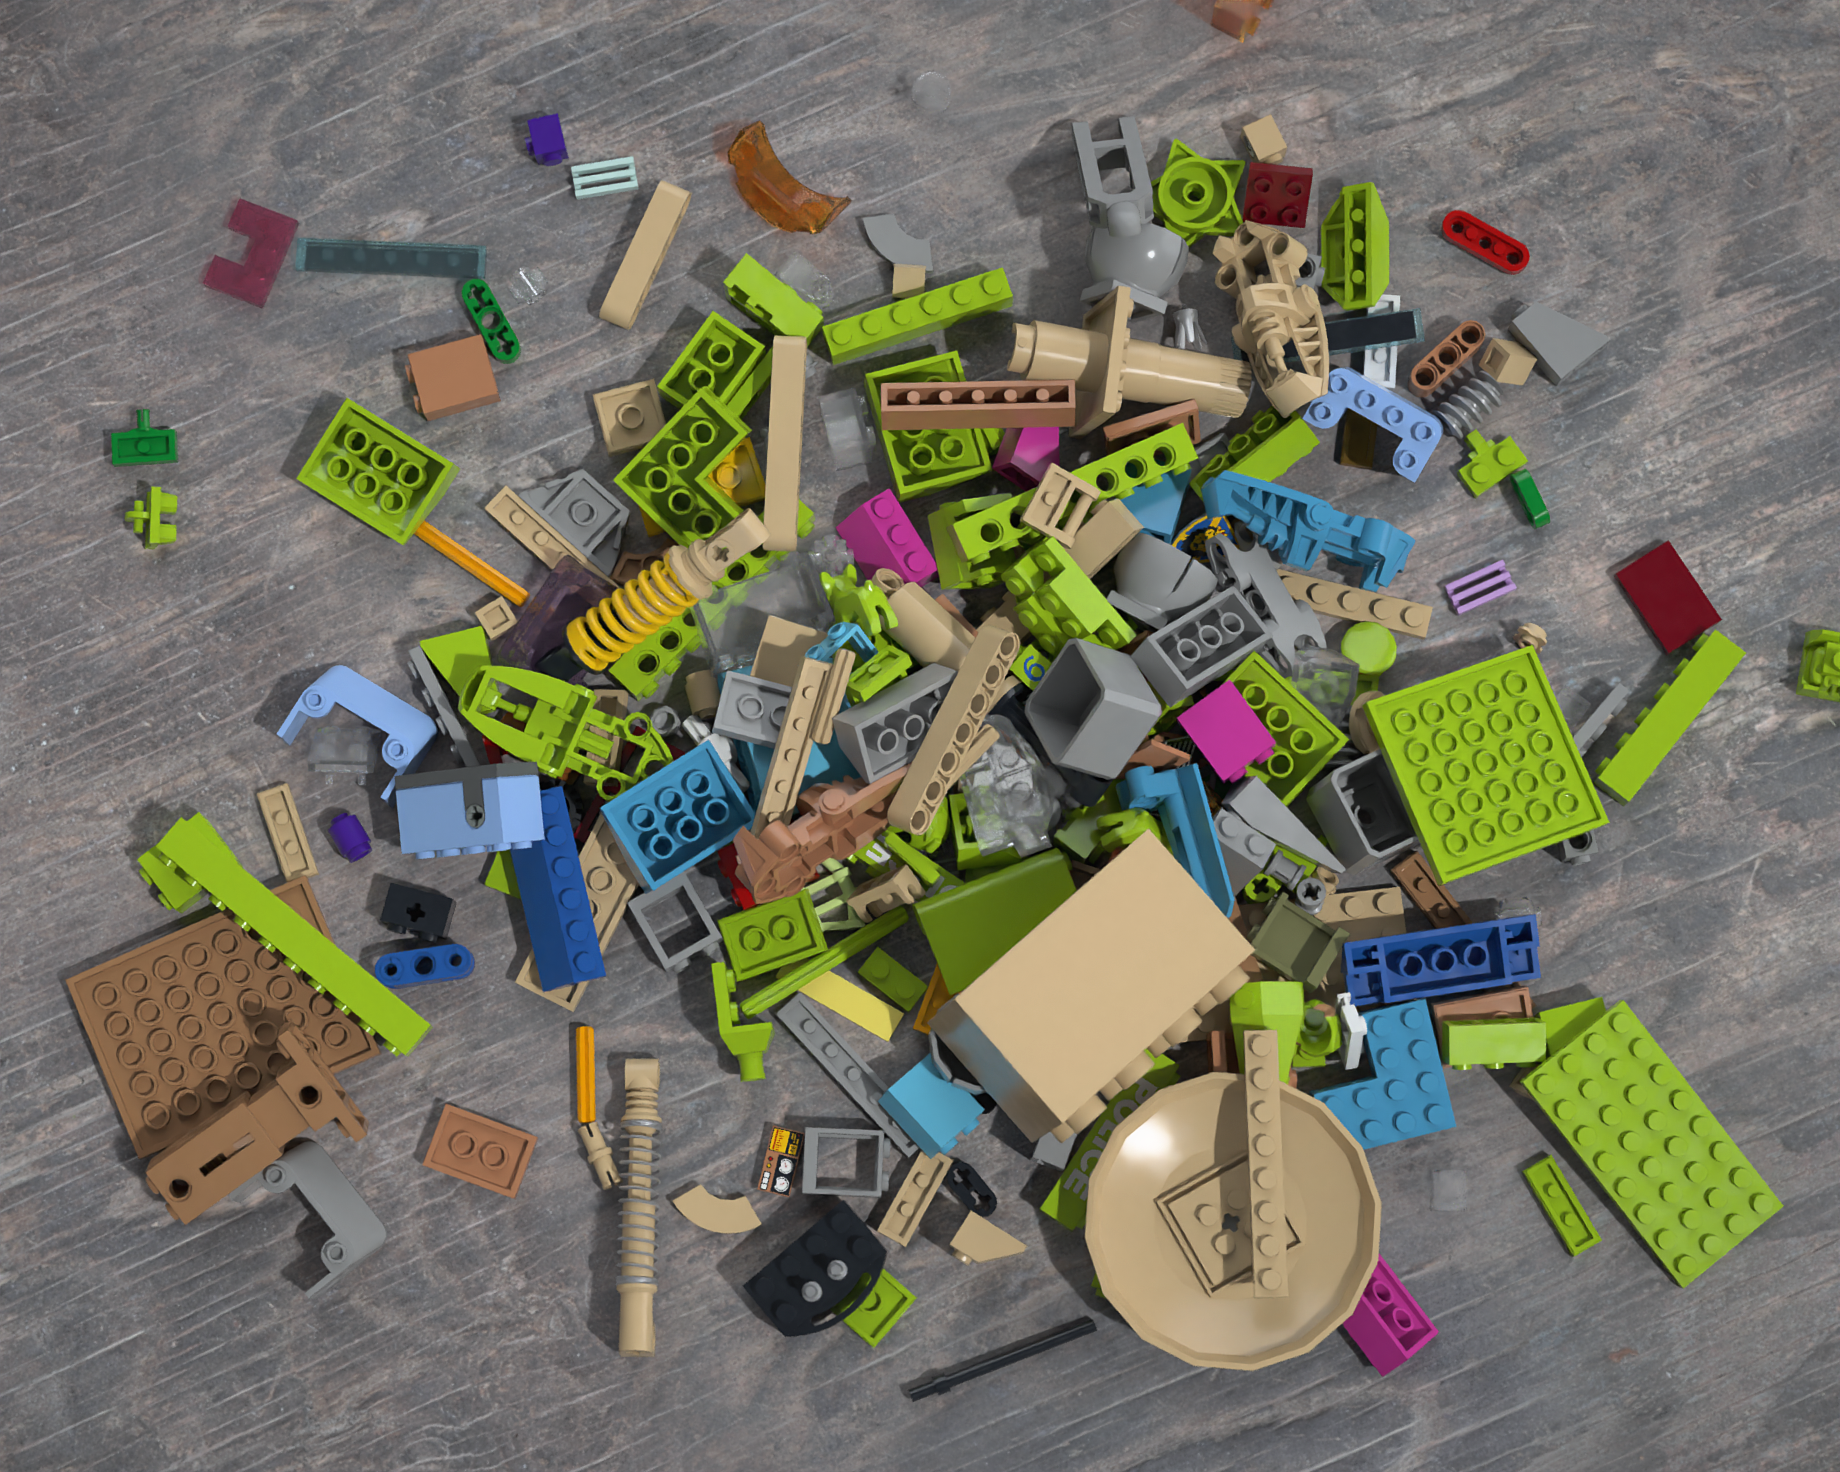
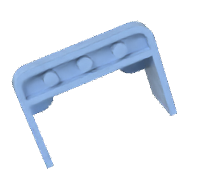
M343 665L333 666L302 693L277 732L279 738L290 746L308 717L316 719L325 717L337 702L390 734L382 747V755L387 764L397 769L394 776L415 774L438 736L437 725L431 717ZM394 776L381 795V799L392 808L397 802L396 791H398V789H395Z

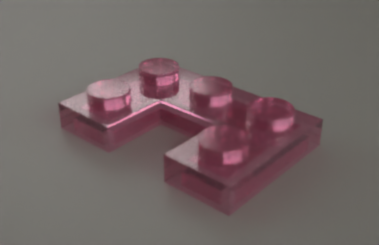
M240 198L228 228L231 231L255 239V242L244 266L215 255L203 281L204 286L263 309L298 229V220Z

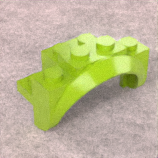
M1043 536L1000 575L1006 582L1008 590L1015 595L1017 604L1013 609L1018 614L1019 620L1039 640L1042 648L1051 653L1053 657L1059 655L1069 639L1078 638L1116 650L1130 643L1137 636L1134 633L1138 628L1132 619L1126 622L1054 536L1050 538ZM1044 571L1048 572L1051 576L1045 583ZM1097 630L1099 635H1093L1092 633Z

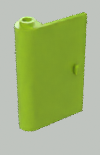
M1054 848L912 904L918 925L922 933L927 936L949 995L965 990L1077 891L1069 873L1073 868L1066 851L1061 853L1058 848Z

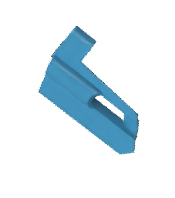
M1191 764L1156 774L1152 766L1137 767L1126 772V780L1115 786L1121 810L1124 811L1137 807L1151 813L1158 809L1174 858L1226 917H1231L1235 899L1198 764Z

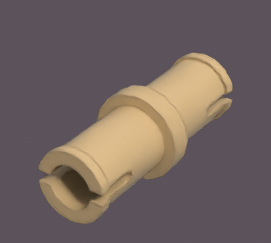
M592 1122L588 1125L593 1137H590L586 1126L579 1128L577 1131L588 1151L589 1156L587 1160L589 1164L594 1165L603 1185V1190L612 1188L607 1176L608 1174H610L615 1186L622 1183L623 1180L619 1176L611 1157L613 1155L611 1147L606 1146L598 1128V1123Z

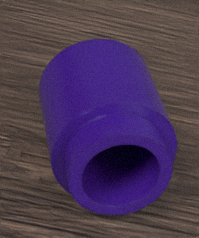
M343 813L330 821L332 826L328 829V833L343 858L347 857L349 862L353 863L372 851L370 846L371 840L356 815L348 816L347 813Z

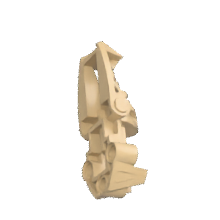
M1245 220V223H1242L1236 229L1233 238L1219 235L1213 254L1222 263V266L1216 273L1215 284L1218 288L1237 299L1236 311L1239 324L1232 327L1233 340L1240 349L1248 354L1255 377L1264 394L1281 416L1286 418L1299 407L1328 393L1329 351L1325 322L1316 292L1306 284L1299 288L1296 286L1295 280L1301 277L1299 267L1304 264L1307 258L1306 247L1276 228ZM1267 259L1270 274L1256 277L1254 266ZM1291 340L1294 341L1307 374L1294 372L1292 369L1287 370L1283 360L1285 352L1282 346Z

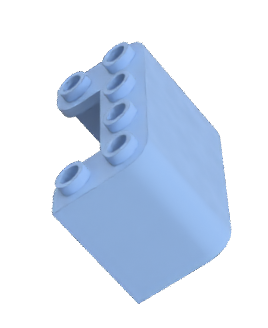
M1340 367L1329 373L1328 393L1313 400L1302 419L1316 427L1325 429L1334 426L1340 418L1342 419L1348 408L1403 438L1394 453L1393 466L1400 475L1415 483L1442 437L1443 425L1435 415L1351 368Z

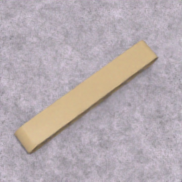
M774 335L764 507V526L771 535L763 542V550L796 552L807 356L806 336Z
M986 625L979 631L889 807L887 818L891 826L915 835H922L929 828L1019 651L1020 640L1016 633L991 625Z

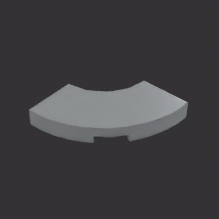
M894 214L863 217L867 237L879 255H882L892 264L926 266V274L933 273L929 240L915 239L907 235L898 226Z

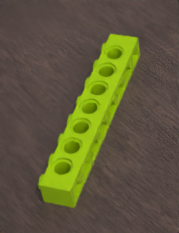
M1181 423L1070 473L1096 487L1098 490H1100L1096 484L1098 475L1106 477L1109 482L1108 490H1100L1101 493L1098 499L1092 501L1087 511L1090 514L1103 500L1112 496L1119 500L1135 494L1133 487L1143 483L1145 488L1162 482L1161 475L1172 470L1173 475L1176 476L1191 469L1189 462L1198 459V456L1184 424ZM1155 450L1164 453L1166 458L1164 466H1160L1154 461L1153 454ZM1127 462L1134 464L1137 468L1135 479L1130 478L1125 472ZM1037 487L946 527L961 563L971 559L973 565L990 558L989 551L1000 547L1001 551L1004 552L1020 545L1018 538L1029 534L1031 539L1042 535V533L1024 523L1021 529H1015L1010 524V515L1012 513H1017L1022 517ZM1070 500L1058 520L1059 526L1067 523L1076 506ZM983 526H989L993 530L994 539L992 542H987L981 537V528Z
M799 499L797 538L804 539L815 527L813 524L815 514ZM764 511L758 516V519L763 523V525ZM768 551L762 558H755L750 552L744 554L725 568V574L721 579L712 581V590H719L724 594L723 599L719 603L712 604L704 598L699 600L694 606L686 608L685 612L680 616L673 617L672 621L666 626H660L656 633L647 635L646 640L640 644H634L632 650L624 653L608 670L611 677L638 702L643 697L646 699L651 697L660 686L657 682L665 674L668 676L672 675L682 664L680 659L687 651L693 653L704 641L702 636L710 628L712 630L717 629L726 619L724 613L732 605L735 608L738 607L747 598L749 593L746 591L754 583L757 585L762 583L771 572L768 568L776 560L779 562L783 561L791 551ZM735 567H740L746 571L744 578L739 581L731 580L728 577L730 570ZM689 613H697L701 616V621L698 625L690 627L684 623V618ZM670 635L676 636L679 639V643L674 649L668 650L662 647V641L665 637ZM651 658L657 662L655 669L648 673L639 669L640 663L644 659Z

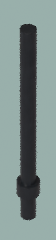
M1090 1319L948 1375L941 1373L933 1376L932 1381L908 1390L912 1402L936 1393L940 1396L950 1392L951 1387L1097 1331L1093 1319Z

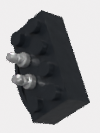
M842 1200L747 1281L743 1287L784 1337L817 1333L843 1321L864 1303L881 1276L888 1250L847 1201ZM867 1272L871 1275V1279L864 1291L846 1310L822 1324L815 1326L811 1323L813 1316L825 1312L843 1300L858 1283L863 1273Z

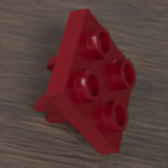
M1250 162L1242 221L1245 222L1247 220L1266 225L1305 228L1313 168Z

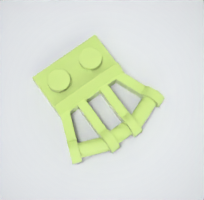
M830 857L821 864L833 874L806 888L803 887L802 890L808 889L811 896L838 883L843 894L815 908L822 932L861 929L865 926V922L861 920L852 905L849 906L846 902L856 890L849 877L852 874L848 867H844L836 859ZM847 903L848 920L821 922L819 916Z

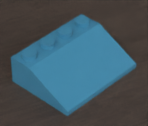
M710 740L705 741L599 808L629 869L645 894L654 891L731 842L743 826L747 830L751 829L756 815Z

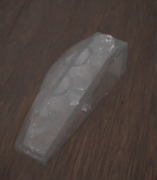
M1304 645L1295 653L1291 685L1335 727L1339 728L1356 694L1360 664L1336 650Z

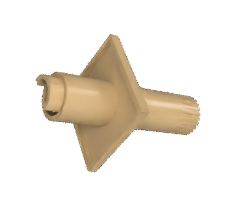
M1117 286L1085 313L1082 329L1033 320L1030 325L1013 323L1012 333H1015V343L1011 360L1008 361L1007 371L1020 373L1022 380L1075 379V427H1070L1069 429L1070 438L1082 439L1120 410L1122 399L1174 406L1195 399L1198 411L1239 418L1246 408L1252 380L1249 362L1162 346L1158 343L1130 338V329L1126 328L1127 318H1130L1132 314L1134 300L1130 298L1131 288Z

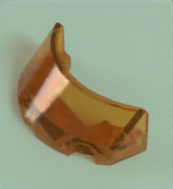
M760 120L740 129L727 152L728 162L734 165L739 179L735 184L749 206L758 212L768 223L790 233L799 231L816 234L824 231L852 202L848 196L831 197L820 194L796 180L775 155L766 134L765 124Z

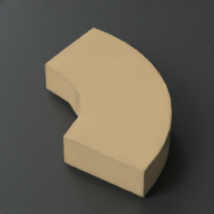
M700 1184L673 1200L677 1209L688 1220L712 1232L734 1234L746 1232L762 1225L746 1196L735 1200L719 1199L709 1194Z

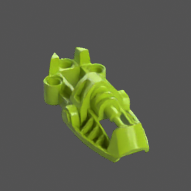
M480 665L471 673L460 695L458 704L460 713L491 741L526 762H537L538 771L552 778H562L567 767L597 780V791L608 802L648 778L646 768L650 763L660 762L666 767L674 761L669 748L660 734L654 729L652 721L646 714L634 712L628 715L625 720L596 710L593 708L597 699L594 691L579 684L574 686L560 679L520 668ZM494 680L538 699L534 709L521 703L515 705L501 698L502 693L491 688ZM484 706L494 711L496 707L512 713L513 718L527 724L524 732L481 714L482 707ZM636 719H642L647 722V731L642 736H634L630 733V724ZM590 725L645 749L633 778L578 754L581 748L607 760L614 742L588 731ZM611 778L618 779L621 783L619 793L614 796L606 795L603 790L604 783Z

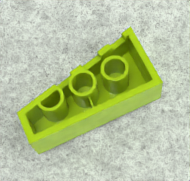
M1272 405L1265 413L1259 410L1251 418L1254 424L1244 434L1237 433L1229 441L1228 451L1224 455L1217 454L1192 479L1189 485L1203 501L1201 492L1203 484L1210 477L1215 479L1224 470L1271 482L1276 477L1283 475L1301 457L1307 456L1320 441L1296 411H1293L1290 416L1283 418Z

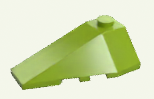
M1259 981L1245 983L1229 997L1231 1022L1240 1074H1245L1243 1032L1277 1030L1279 1080L1288 1085L1290 1080L1288 1075L1293 1055H1296L1298 1047L1296 1042L1300 1026H1303L1305 1018L1303 982Z

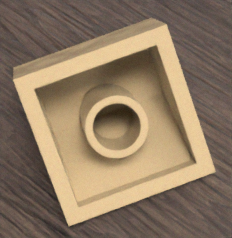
M970 1211L950 1243V1247L954 1249L952 1256L969 1266L971 1261L976 1264H982L1021 1255L1027 1248L1025 1244L973 1211Z

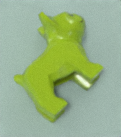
M848 564L844 568L842 575L831 577L826 572L819 574L822 585L823 605L834 609L837 623L856 622L860 625L865 635L871 637L881 632L879 613L884 618L886 630L898 627L897 617L880 587L874 585L871 580H866L864 586H855L857 575L856 569L852 564Z
M1136 807L1111 813L1096 820L1097 828L1103 831L1108 830L1112 825H1122L1100 837L1103 847L1108 852L1114 851L1118 846L1123 850L1126 849L1149 829L1173 855L1162 821L1155 819L1142 808Z

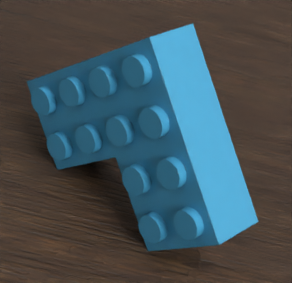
M1426 999L1404 1000L1357 1012L1359 1016L1364 1017L1367 1026V1034L1363 1035V1042L1372 1076L1309 1091V1095L1323 1102L1363 1147V1150L1457 1127Z

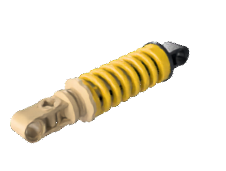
M748 508L707 540L696 539L690 544L689 548L682 545H674L664 555V562L655 561L651 564L650 571L642 570L638 573L637 580L630 579L625 583L624 589L617 588L612 592L611 598H603L599 602V607L588 609L586 617L578 616L576 619L565 623L562 627L564 642L546 652L536 661L534 666L541 674L568 682L583 669L593 675L601 674L606 670L609 662H615L621 657L622 653L632 650L634 644L642 643L646 640L647 635L656 633L660 626H666L672 621L673 617H678L684 613L686 608L694 606L699 600L710 597L713 592L712 581L721 579L725 574L726 567L747 552H751L768 539L771 533L754 512Z

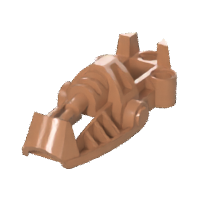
M912 762L872 784L866 783L862 777L853 780L849 775L843 776L842 783L838 780H833L832 785L825 783L812 785L800 793L796 800V806L802 817L787 827L779 820L770 823L761 832L758 840L743 826L733 839L738 852L736 856L738 866L735 870V875L749 890L756 904H763L783 897H792L802 890L807 882V878L816 873V866L830 857L836 860L848 858L885 832L890 825L887 818L889 807Z

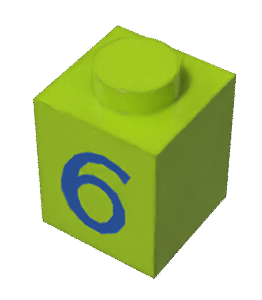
M1020 644L1019 651L1010 670L1034 691L1052 664L1031 644L1026 648Z

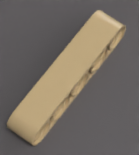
M663 180L659 183L607 293L599 318L624 329H631L688 208L692 196L691 192Z

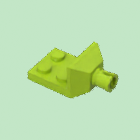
M725 962L711 963L719 1032L733 1056L737 1057L739 1061L740 1081L750 1082L766 1079L763 1068V1054L768 1052L774 1038V1026L772 1022L735 1026L740 1024L739 1007L737 1002H732L731 992H737L735 974L733 969L728 970Z

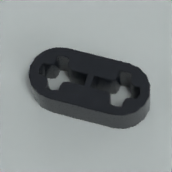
M960 1162L952 1165L947 1173V1182L950 1188L969 1211H973L982 1218L992 1215L997 1206V1198L994 1192L969 1164ZM959 1169L963 1172L967 1169L970 1172V1175L967 1177L973 1186L970 1190L962 1183L954 1184L953 1180L956 1178L955 1170ZM974 1190L982 1197L988 1195L991 1198L988 1202L990 1207L988 1211H985L983 1208L977 1211L974 1208V1205L977 1203L971 1194Z

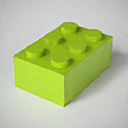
M712 311L658 384L659 395L680 410L700 388L707 386L727 405L765 357V346L715 311Z

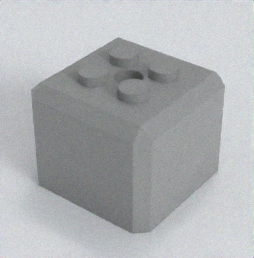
M1078 638L1067 641L1026 701L1025 714L1053 764L1107 780L1115 779L1123 770L1162 715L1158 700L1136 663L1130 657L1131 655Z
M1380 749L1332 771L1308 791L1306 800L1337 860L1346 868L1344 870L1346 873L1356 875L1420 844ZM1359 809L1369 813L1371 817L1369 825L1359 821L1357 816Z

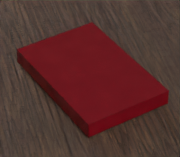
M1669 540L1614 574L1615 579L1666 655L1722 620Z

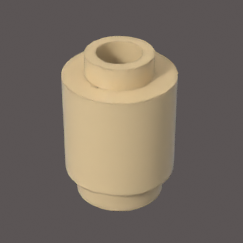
M710 670L698 671L686 676L687 684L685 685V690L692 715L700 716L701 720L715 717L720 700L716 678L711 676Z

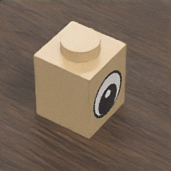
M1271 114L1242 127L1240 137L1253 162L1278 165L1283 161L1287 145Z

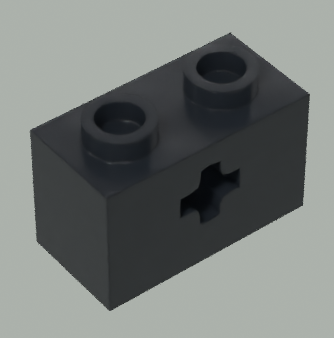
M390 883L380 920L388 925L386 929L388 931L405 935L406 930L418 932L419 939L437 943L438 938L447 939L457 902L452 898ZM421 907L425 917H418L415 922V919L410 915L411 911L416 912Z

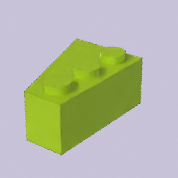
M747 253L723 282L726 300L774 335L806 336L808 347L820 332L822 326H824V318L821 316L823 312L810 301L806 303L793 288L778 280Z

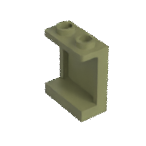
M1283 892L1277 899L1273 896L1270 898L1262 911L1266 915L1262 924L1255 923L1245 939L1255 949L1250 955L1290 981L1303 982V989L1312 993L1322 981L1350 933L1341 927L1334 930L1287 900L1289 895Z

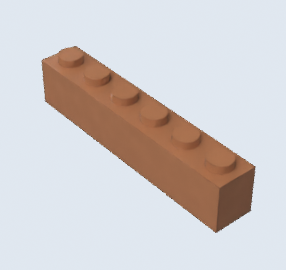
M1075 379L881 383L882 430L1075 427Z

